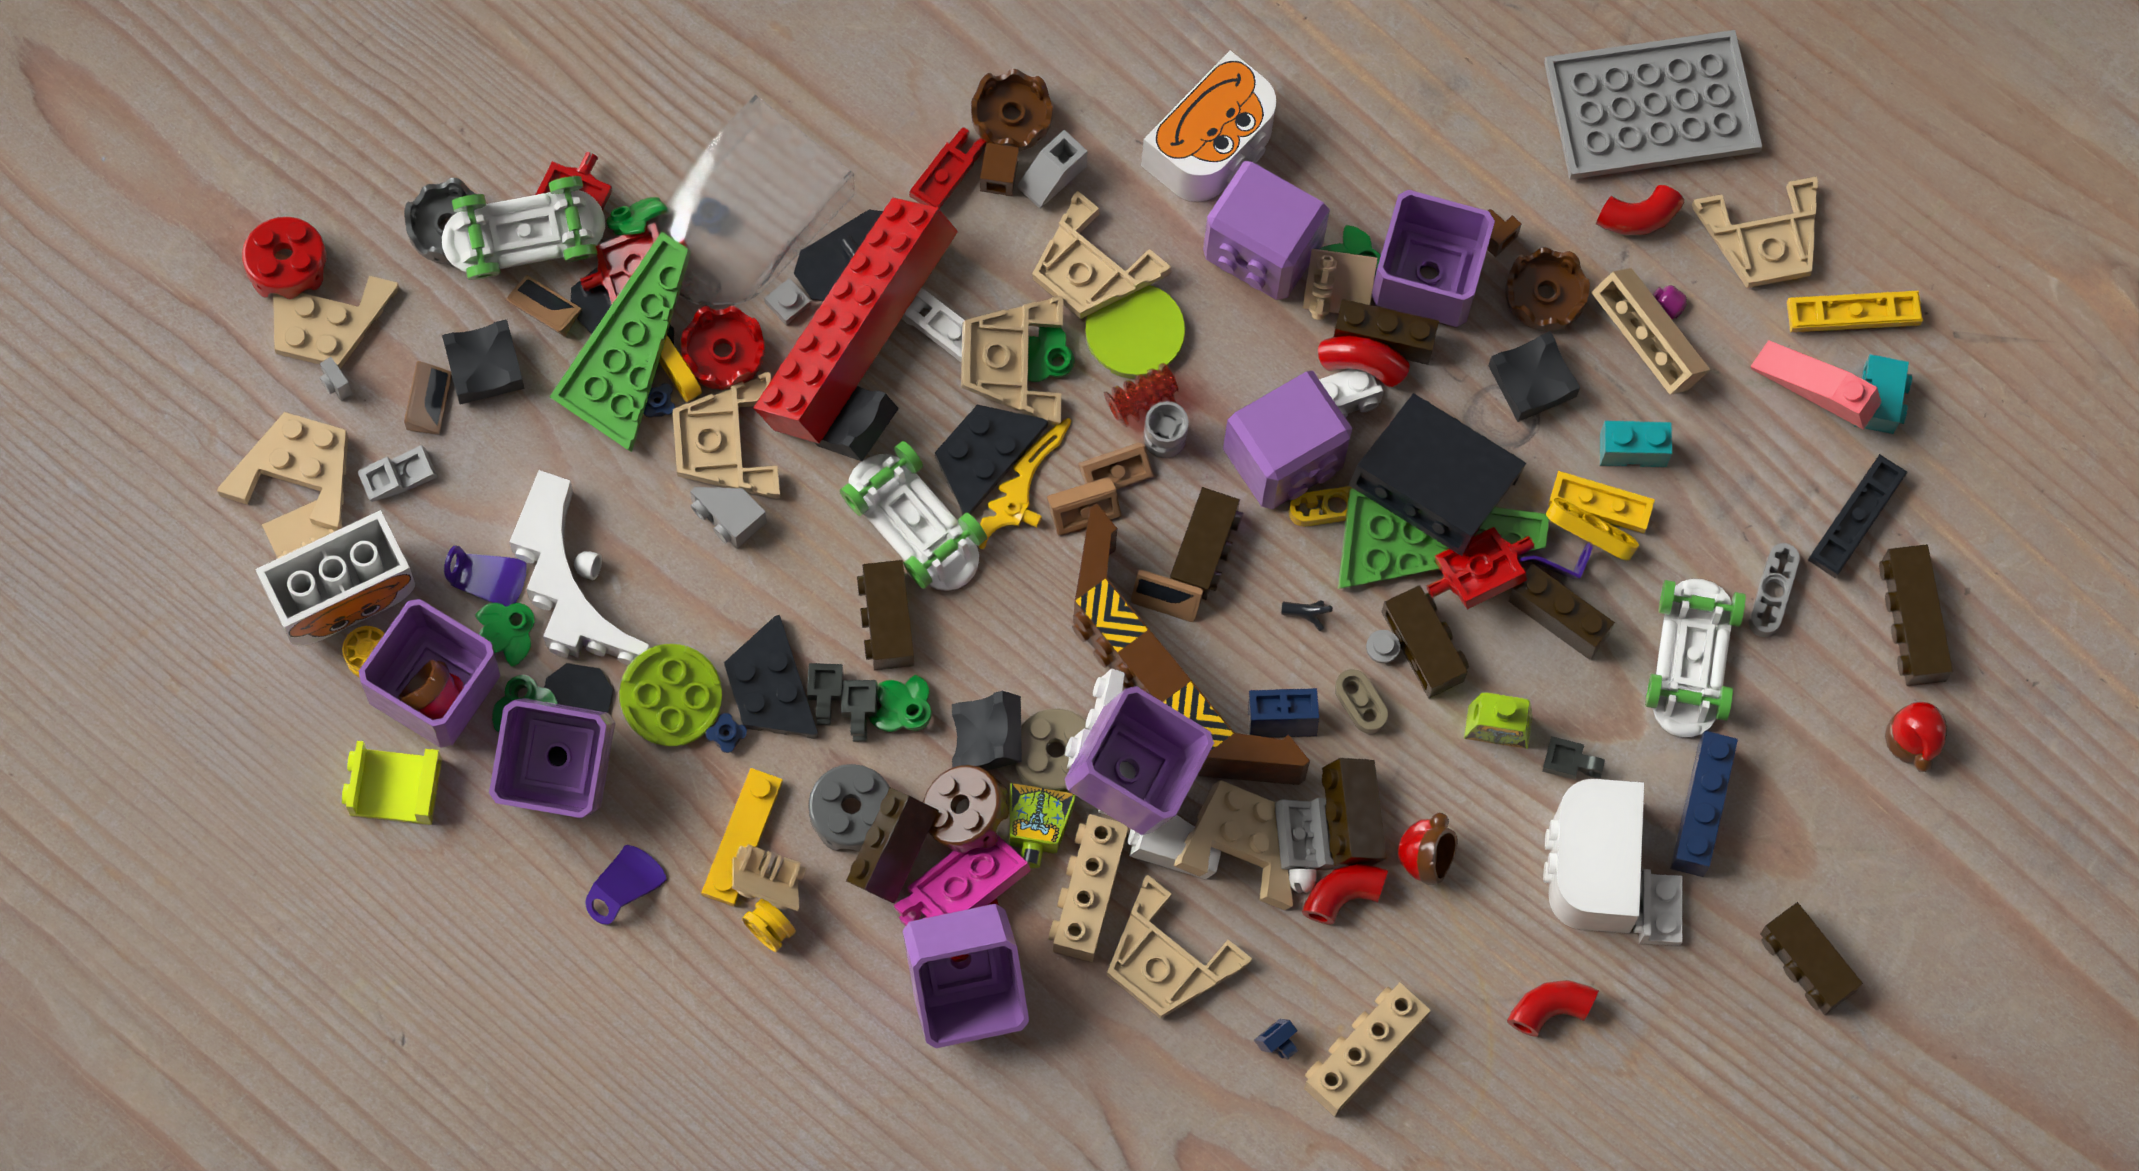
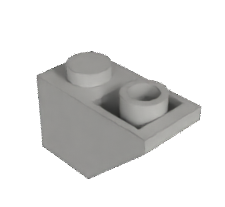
M1063 130L1040 151L1018 183L1017 188L1041 209L1087 167L1088 151L1066 130Z
M694 487L690 491L693 503L690 505L692 510L701 520L704 521L707 518L715 526L713 528L715 534L725 544L730 541L738 548L767 523L766 512L743 488Z

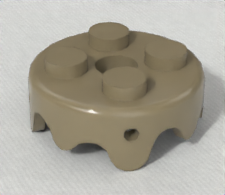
M1047 709L1029 717L1021 725L1022 762L1015 764L1021 782L1026 786L1069 792L1065 783V777L1070 770L1067 769L1069 757L1064 754L1059 758H1053L1047 754L1046 748L1049 744L1058 742L1066 749L1071 737L1077 735L1084 728L1087 729L1086 720L1080 715L1064 709Z

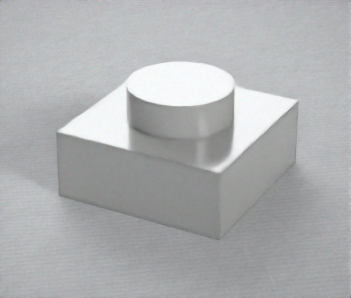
M790 278L764 298L765 304L786 326L811 306V300Z
M332 357L319 363L323 375L319 378L329 394L335 392L341 401L351 396L352 391L349 382Z

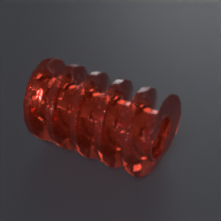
M1165 363L1159 364L1158 371L1154 368L1147 370V378L1139 374L1135 377V383L1131 380L1124 381L1123 389L1119 386L1112 387V395L1106 391L1104 392L1109 409L1116 420L1125 428L1129 426V415L1138 422L1141 420L1139 410L1143 409L1147 414L1151 404L1154 403L1156 405L1159 402H1163L1165 397L1169 402L1176 403L1174 393L1179 392L1178 384Z

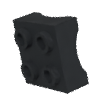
M507 319L494 322L491 325L476 330L452 332L442 335L460 405L525 389Z
M1551 331L1540 335L1522 346L1491 356L1488 365L1517 422L1576 398L1580 390L1576 378L1572 375L1561 356Z
M857 386L821 442L815 444L821 448L863 461L899 408L886 393L870 391Z
M1002 690L983 699L952 704V717L957 732V745L952 758V768L960 765H973L989 771L1022 762L1021 696Z

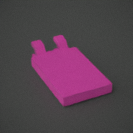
M998 836V841L993 847L974 848L966 853L953 851L909 885L907 888L910 896L900 900L893 906L901 915L899 919L905 926L910 921L919 920L921 913L926 916L925 918L987 906L1028 874L1031 869L1028 862Z

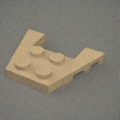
M1817 177L1788 182L1786 188L1794 214L1731 225L1723 195L1700 198L1693 201V210L1746 288L1811 275L1815 235L1814 220L1817 204L1816 190L1818 188Z
M1077 191L1073 195L1067 213L1063 214L1059 222V228L1053 239L1049 241L1032 276L1033 280L1053 297L1063 296V305L1082 319L1167 277L1171 273V266L1149 249L1127 271H1124L1080 235L1100 213L1099 208Z
M278 253L275 255V258L279 260H285L290 257ZM369 276L358 307L300 293L293 299H287L282 295L273 293L274 349L276 354L319 364L332 357L338 368L341 369L365 337L364 333L373 321H377L383 313V308L387 302L398 293V283Z
M1056 296L1041 302H1032L1006 311L1001 310L964 320L962 323L961 388L1027 415L1043 418L1049 424L1059 425L1061 423V393L1027 390L1029 326L1060 328L1063 325V296Z
M770 372L760 374L758 378L749 382L735 384L731 386V389L714 396L710 394L672 409L678 477L726 488H743L748 493L774 499L780 498L778 466L743 468L738 408L755 406L763 391L771 382Z
M284 412L221 483L217 492L220 497L248 505L261 474L321 491L309 519L314 525L337 531L342 528L341 510L344 504L343 482L344 475H346L348 433L346 430Z
M1222 780L1213 784L1197 816L1198 822L1194 830L1188 834L1184 842L1186 846L1182 854L1177 856L1174 867L1199 877L1208 873L1210 850L1213 847L1263 868L1260 901L1282 910L1292 907L1293 899L1288 869L1281 868L1275 802Z
M1147 875L1132 908L1107 976L1161 1019L1247 967L1251 963L1252 958L1230 940H1227L1207 965L1204 966L1151 923V920L1168 902L1172 894Z

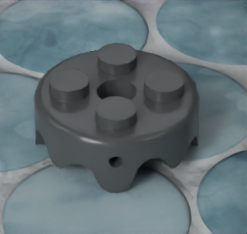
M449 178L444 183L427 184L422 187L419 195L413 202L408 201L405 205L406 231L412 246L420 255L436 263L451 264L442 248L443 230L439 228V224L442 220L451 218L457 213L453 210L452 200L475 194L462 180Z
M840 765L823 774L814 784L808 803L811 825L822 842L832 850L851 849L860 852L866 834L879 812L881 802L888 793L889 784L875 770L863 765ZM848 798H855L861 803V808L857 813L848 814L843 811L842 803Z

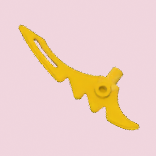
M1066 418L1059 425H1056L1044 434L1014 465V470L1020 474L1019 477L999 485V490L1006 493V496L988 503V507L996 512V515L984 517L981 520L980 525L987 535V540L979 545L980 549L986 547L989 537L1001 527L1008 525L1020 526L1021 522L1036 528L1038 527L1042 515L1028 510L1031 481L1041 461L1060 445L1071 424L1070 418ZM1054 436H1057V438H1056L1053 442H1051V443L1034 459L1033 462H1031V463L1029 462V460L1034 456V454H1035L1045 443H1047V442H1048L1050 439H1052Z

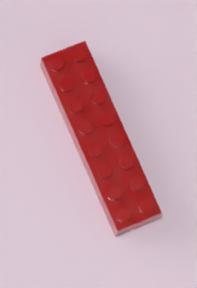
M892 197L753 407L774 431L818 444L821 442L958 233L938 207Z

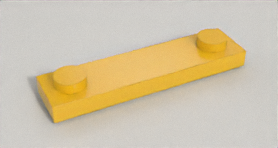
M1919 291L1792 297L1787 300L1790 333L1918 326L1923 322Z
M750 768L702 889V896L733 907L735 906L739 893L737 890L732 889V859L736 857L740 846L747 847L749 844L758 847L781 789L783 779Z

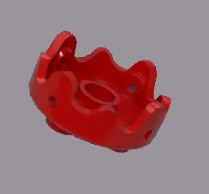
M294 217L269 219L251 231L245 240L242 249V261L245 272L255 290L262 297L266 298L270 293H275L287 299H293L307 289L317 290L323 282V271L328 256L321 235L310 223ZM282 249H289L293 252L288 259L279 260L275 258L276 253Z
M704 306L695 313L692 321L682 332L681 353L683 360L697 382L711 389L727 390L740 382L746 383L756 375L763 363L765 349L760 324L756 318L749 317L735 306L719 310ZM722 343L728 344L732 347V352L726 357H719L714 353L717 345Z

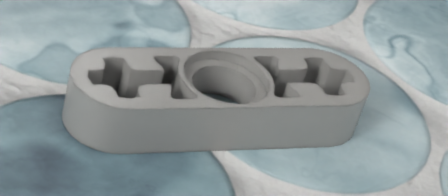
M1777 544L1768 555L1749 618L1750 629L1757 636L1770 637L1776 633L1781 624L1800 560L1797 549L1790 544ZM1781 553L1786 554L1787 561H1789L1785 565L1782 575L1776 573L1780 563L1778 558ZM1770 582L1780 584L1783 588V595L1779 598L1770 597L1765 591V585ZM1766 606L1773 607L1769 616V621L1773 623H1769L1767 627L1762 626V620L1759 618L1763 616Z

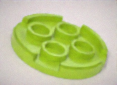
M1148 285L1088 315L1085 335L1092 356L1094 355L1099 363L1109 369L1111 373L1124 378L1141 379L1160 373L1179 355L1184 341L1185 325L1183 315L1176 302L1163 290Z
M661 644L651 647L632 660L621 679L619 701L623 716L633 731L649 742L663 746H678L695 741L704 735L708 728L712 727L720 712L722 700L720 677L713 664L702 653L691 647L680 644Z

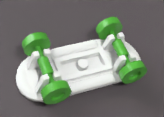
M581 176L565 177L549 182V193L486 204L484 194L467 195L452 200L453 210L457 213L445 225L442 235V248L449 262L454 267L467 273L468 280L489 278L500 274V269L564 257L566 262L580 261L598 255L596 245L603 237L605 216L601 206L592 196L586 192L579 191V189L583 188Z
M901 441L894 447L898 457L890 454H878L861 461L853 469L849 477V483L840 489V494L847 505L858 516L864 514L904 559L905 569L921 588L925 589L927 586H931L937 590L950 591L966 585L974 577L978 568L979 552L977 545L979 546L987 540L985 531L976 519L969 513H965L958 520L916 474V472L923 468V463L913 448L905 441Z
M1689 579L1675 586V581L1664 580L1659 602V613L1664 614L1657 669L1656 674L1651 673L1645 707L1653 709L1655 719L1668 733L1678 737H1694L1707 731L1716 719L1728 720L1733 688L1723 686L1730 632L1731 626L1740 627L1746 594L1735 592L1731 602L1730 597L1723 588L1711 581Z

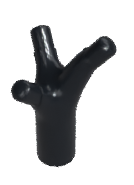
M1323 600L1312 604L1283 601L1281 615L1304 618L1313 623L1319 631H1322L1324 626L1317 618V615L1332 612L1333 607L1331 605L1324 606Z

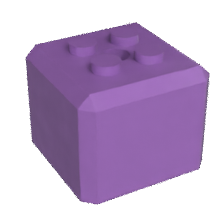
M1244 161L1207 216L1203 246L1205 258L1223 271L1234 275L1275 300L1288 298L1309 266L1311 250L1320 249L1324 243L1330 209L1324 202L1254 162Z
M1412 190L1399 194L1372 289L1371 297L1376 305L1403 313L1439 320L1440 323L1454 327L1466 323L1495 222L1490 212ZM1430 266L1436 269L1438 276L1430 280L1425 279L1420 274V270L1423 267Z
M1306 371L1235 412L1227 420L1223 450L1261 507L1274 509L1290 499L1294 500L1300 497L1317 483L1328 481L1336 472L1343 469L1352 427L1314 371Z
M421 599L407 601L360 668L359 676L371 706L442 748L454 744L500 678V671L490 641ZM429 660L445 662L449 673L458 676L464 684L463 690L442 719L431 720L397 699L406 685Z
M1137 686L1124 689L1105 705L1065 777L1067 789L1140 835L1153 833L1176 816L1214 744L1211 731ZM1121 762H1128L1133 765L1135 769L1134 778L1128 779L1121 774Z
M526 698L513 700L503 708L489 794L495 803L578 818L591 815L601 808L615 721L606 712ZM555 746L562 747L567 753V760L562 766H555L549 760V752Z
M997 904L910 921L903 929L915 1004L927 1044L934 1048H940L1021 1031L1028 1024L1029 1016L1018 950L1005 909ZM969 953L967 959L962 962L951 960V957Z

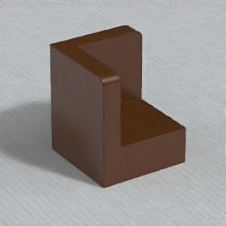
M993 143L986 144L980 176V192L1006 196L1013 195L1019 160L1018 147Z
M1489 209L1488 211L1495 222L1487 250L1496 258L1518 237L1522 223L1513 215L1504 221L1492 209Z

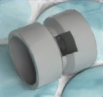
M1169 401L1159 402L1152 406L1146 415L1144 443L1148 451L1156 457H1174L1185 447L1189 421L1187 413L1181 406Z

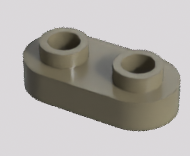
M1355 669L1342 672L1336 680L1335 694L1347 714L1360 731L1370 734L1380 731L1388 717V711L1384 702L1363 672ZM1348 685H1353L1358 691L1355 694H1350L1345 688ZM1372 713L1376 720L1368 722L1364 719L1363 715Z

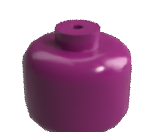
M1668 285L1663 289L1659 287L1653 294L1672 320L1678 318L1687 306L1686 295L1673 285Z

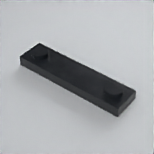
M1879 454L1809 556L1808 561L1832 577L1837 578L1908 472Z

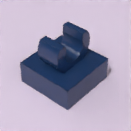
M1287 1019L1277 1020L1254 1039L1261 1051L1272 1053L1275 1050L1282 1059L1285 1057L1288 1060L1298 1052L1296 1046L1289 1039L1298 1030Z

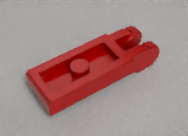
M962 127L951 142L945 144L909 191V197L920 204L940 209L973 167L974 162L983 152L986 141L979 138L966 154L960 151V148L968 140L970 131Z

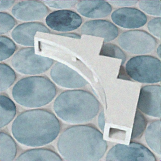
M539 470L510 539L512 553L519 560H523L526 563L537 561L526 589L529 600H532L533 605L544 610L555 608L543 636L546 647L549 648L551 653L567 658L568 655L578 657L582 646H586L585 649L592 654L604 656L607 653L618 657L617 660L628 666L636 656L650 648L649 644L623 633L605 620L585 599L572 577L566 559L564 544L566 514L573 494L571 481Z
M1110 669L1104 676L1098 677L1093 690V696L1097 697L1095 708L1091 709L1086 720L1087 729L1084 728L1068 741L1065 756L1069 757L1067 769L1071 768L1103 707L1122 692L1124 672ZM1121 762V774L1128 779L1134 778L1135 769L1133 765L1128 762ZM1098 810L1099 813H1102V814L1107 815L1106 813L1102 812L1101 810ZM1176 815L1153 833L1140 835L1134 830H1130L1128 836V844L1132 845L1130 857L1199 877L1174 867L1177 856L1182 854L1186 846L1184 842L1188 834L1195 828L1193 825ZM1211 847L1208 873L1199 878L1207 879L1217 872L1221 854L1220 850Z

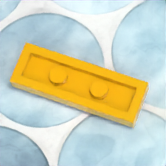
M1558 471L1548 505L1550 506L1555 498H1561L1607 523L1645 534L1655 499Z

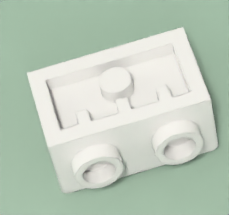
M1348 369L1319 379L1345 418L1349 413L1360 410V412L1373 410L1381 403L1384 392L1382 386H1377L1373 375L1367 372Z
M1644 869L1641 873L1639 917L1633 926L1634 933H1639V944L1680 946L1682 944V876L1651 874V869Z

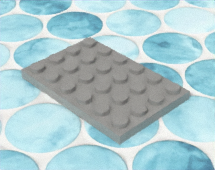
M1735 30L1545 57L1546 74L1570 180L1758 153L1762 149Z

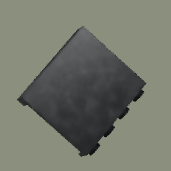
M1413 393L1358 463L1348 485L1463 556L1469 548L1474 535L1509 488L1512 485L1515 486L1526 462L1461 423L1458 419L1432 405L1429 401Z

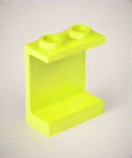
M357 741L355 751H350L348 756L347 770L351 772L350 784H344L342 804H346L350 816L432 825L442 765V757L439 750L425 748L424 756L370 750L366 748L364 741Z

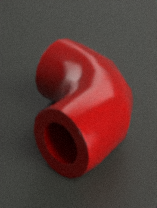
M1658 185L1648 199L1639 203H1628L1610 196L1598 216L1596 225L1625 236L1646 235L1665 227L1684 205V198L1677 190L1667 185Z
M1356 336L1332 337L1321 341L1318 347L1320 363L1326 370H1361L1373 375L1387 387H1394L1402 382L1410 369L1409 362L1389 346L1369 338Z
M1359 864L1333 870L1315 884L1304 904L1302 914L1319 923L1334 924L1341 907L1349 900L1360 898L1378 903L1388 870Z
M1570 980L1543 983L1524 994L1511 1011L1507 1023L1526 1035L1537 1037L1548 1019L1556 1015L1566 1014L1585 1021L1599 990Z

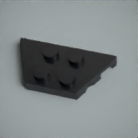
M978 404L935 452V459L947 479L951 493L954 494L959 504L962 516L965 513L971 515L1048 427L1047 420Z
M776 615L724 662L728 680L742 724L746 729L758 731L767 729L773 733L784 735L794 733L807 735V738L815 739L818 738V732L781 617Z

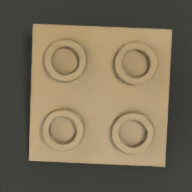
M1312 249L1303 308L1309 309L1314 319L1323 320L1329 312L1339 313L1342 299L1370 305L1377 258Z
M317 500L262 524L277 559L335 532L332 529L311 523L309 518Z
M749 844L747 847L740 846L736 857L732 859V889L737 890L740 895L747 898L758 897L767 900L779 909L790 908L798 911V880L801 881L803 879L806 868L800 866V862L784 857L778 870L781 855L777 854L771 868L768 869L771 852L767 851L765 854V850Z

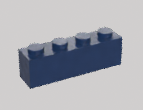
M1704 731L1697 747L1670 869L1704 877L1708 871L1737 747V738Z

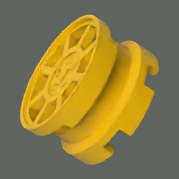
M361 626L351 631L345 638L342 647L343 656L349 670L355 676L360 678V668L385 634L382 630L373 626Z
M760 899L755 904L756 909L753 912L748 911L742 917V921L761 943L770 950L777 952L782 947L781 942L785 938L789 939L796 930L779 909L769 901Z

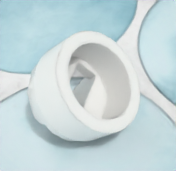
M584 551L578 554L574 559V568L577 573L583 578L591 580L597 578L602 565L601 554L591 551Z
M1290 869L1289 881L1292 889L1297 893L1312 891L1317 881V870Z

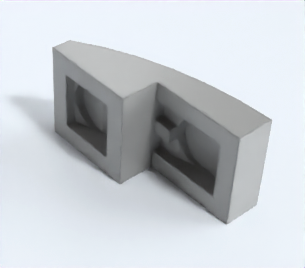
M422 445L392 460L389 457H385L358 471L371 502L394 496L437 478L426 448Z

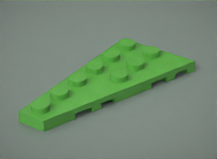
M663 232L660 233L550 395V398L630 452H632L691 255V251Z
M1350 489L1338 589L1437 570L1439 567L1436 564L1435 555L1449 548L1357 490ZM1495 507L1474 536L1495 527L1500 536L1510 544L1530 536L1535 549L1529 551L1543 549L1546 547L1549 518L1544 513Z

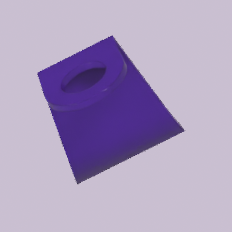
M1590 542L1586 544L1574 571L1534 555L1519 557L1518 562L1520 563L1524 560L1534 562L1569 578L1580 579L1591 555L1593 544Z
M454 545L447 554L444 564V575L452 587L490 603H499L507 607L510 604L516 603L522 592L526 578V562L510 557L466 554L460 546ZM456 554V565L451 572V561Z
M625 845L617 857L593 883L585 900L586 909L596 922L610 924L617 917L621 907L660 887L667 881V876L663 868L652 856L635 846ZM595 899H600L606 903L609 910L607 916L600 915L595 910Z

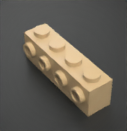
M1632 268L1613 271L1591 292L1670 395L1688 391L1710 371V368Z
M1091 814L1088 815L1086 824H1079L1075 843L1081 845L1078 856L1071 855L1066 872V875L1072 876L1069 888L1062 887L1057 905L1058 908L1063 909L1060 921L1053 919L1048 940L1054 941L1053 952L1093 962L1128 834V827L1124 824Z
M1400 982L1393 990L1389 986L1386 987L1374 1001L1378 1006L1370 1014L1364 1011L1352 1024L1355 1030L1347 1039L1340 1036L1328 1050L1332 1055L1323 1064L1318 1060L1305 1074L1308 1080L1304 1090L1334 1117L1424 1023L1431 1010Z

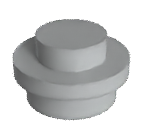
M1378 630L1369 636L1366 650L1369 657L1375 662L1389 663L1398 656L1400 642L1394 633L1388 630Z

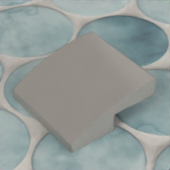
M1317 798L1311 802L1282 799L1275 803L1282 869L1330 870L1343 868L1333 865V856L1329 848L1330 831L1325 814V798Z

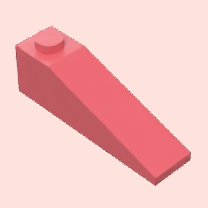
M1771 341L1767 342L1751 365V369L1861 429L1865 428L1881 404L1876 386L1848 371Z

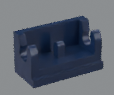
M1317 688L1249 690V735L1268 738L1286 737L1287 735L1290 737L1317 736L1319 725Z

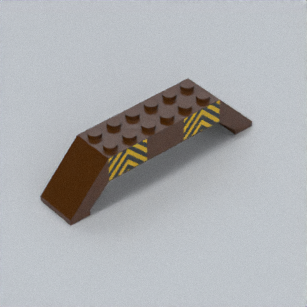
M1096 503L1089 511L1074 602V625L1072 628L1082 642L1088 640L1095 649L1093 651L1095 658L1104 668L1109 666L1111 669L1124 672L1122 691L1137 686L1211 731L1214 744L1198 776L1300 785L1306 780L1310 760L1289 735L1281 740L1235 733L1107 579L1109 555L1116 550L1118 528Z

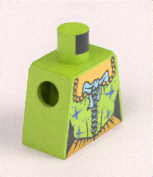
M1487 692L1481 693L1468 706L1464 739L1528 749L1532 723L1530 700Z
M1011 783L1009 843L1011 846L1022 848L1021 857L1028 862L1030 868H1039L1043 852H1058L1074 809L1075 795L1073 793Z

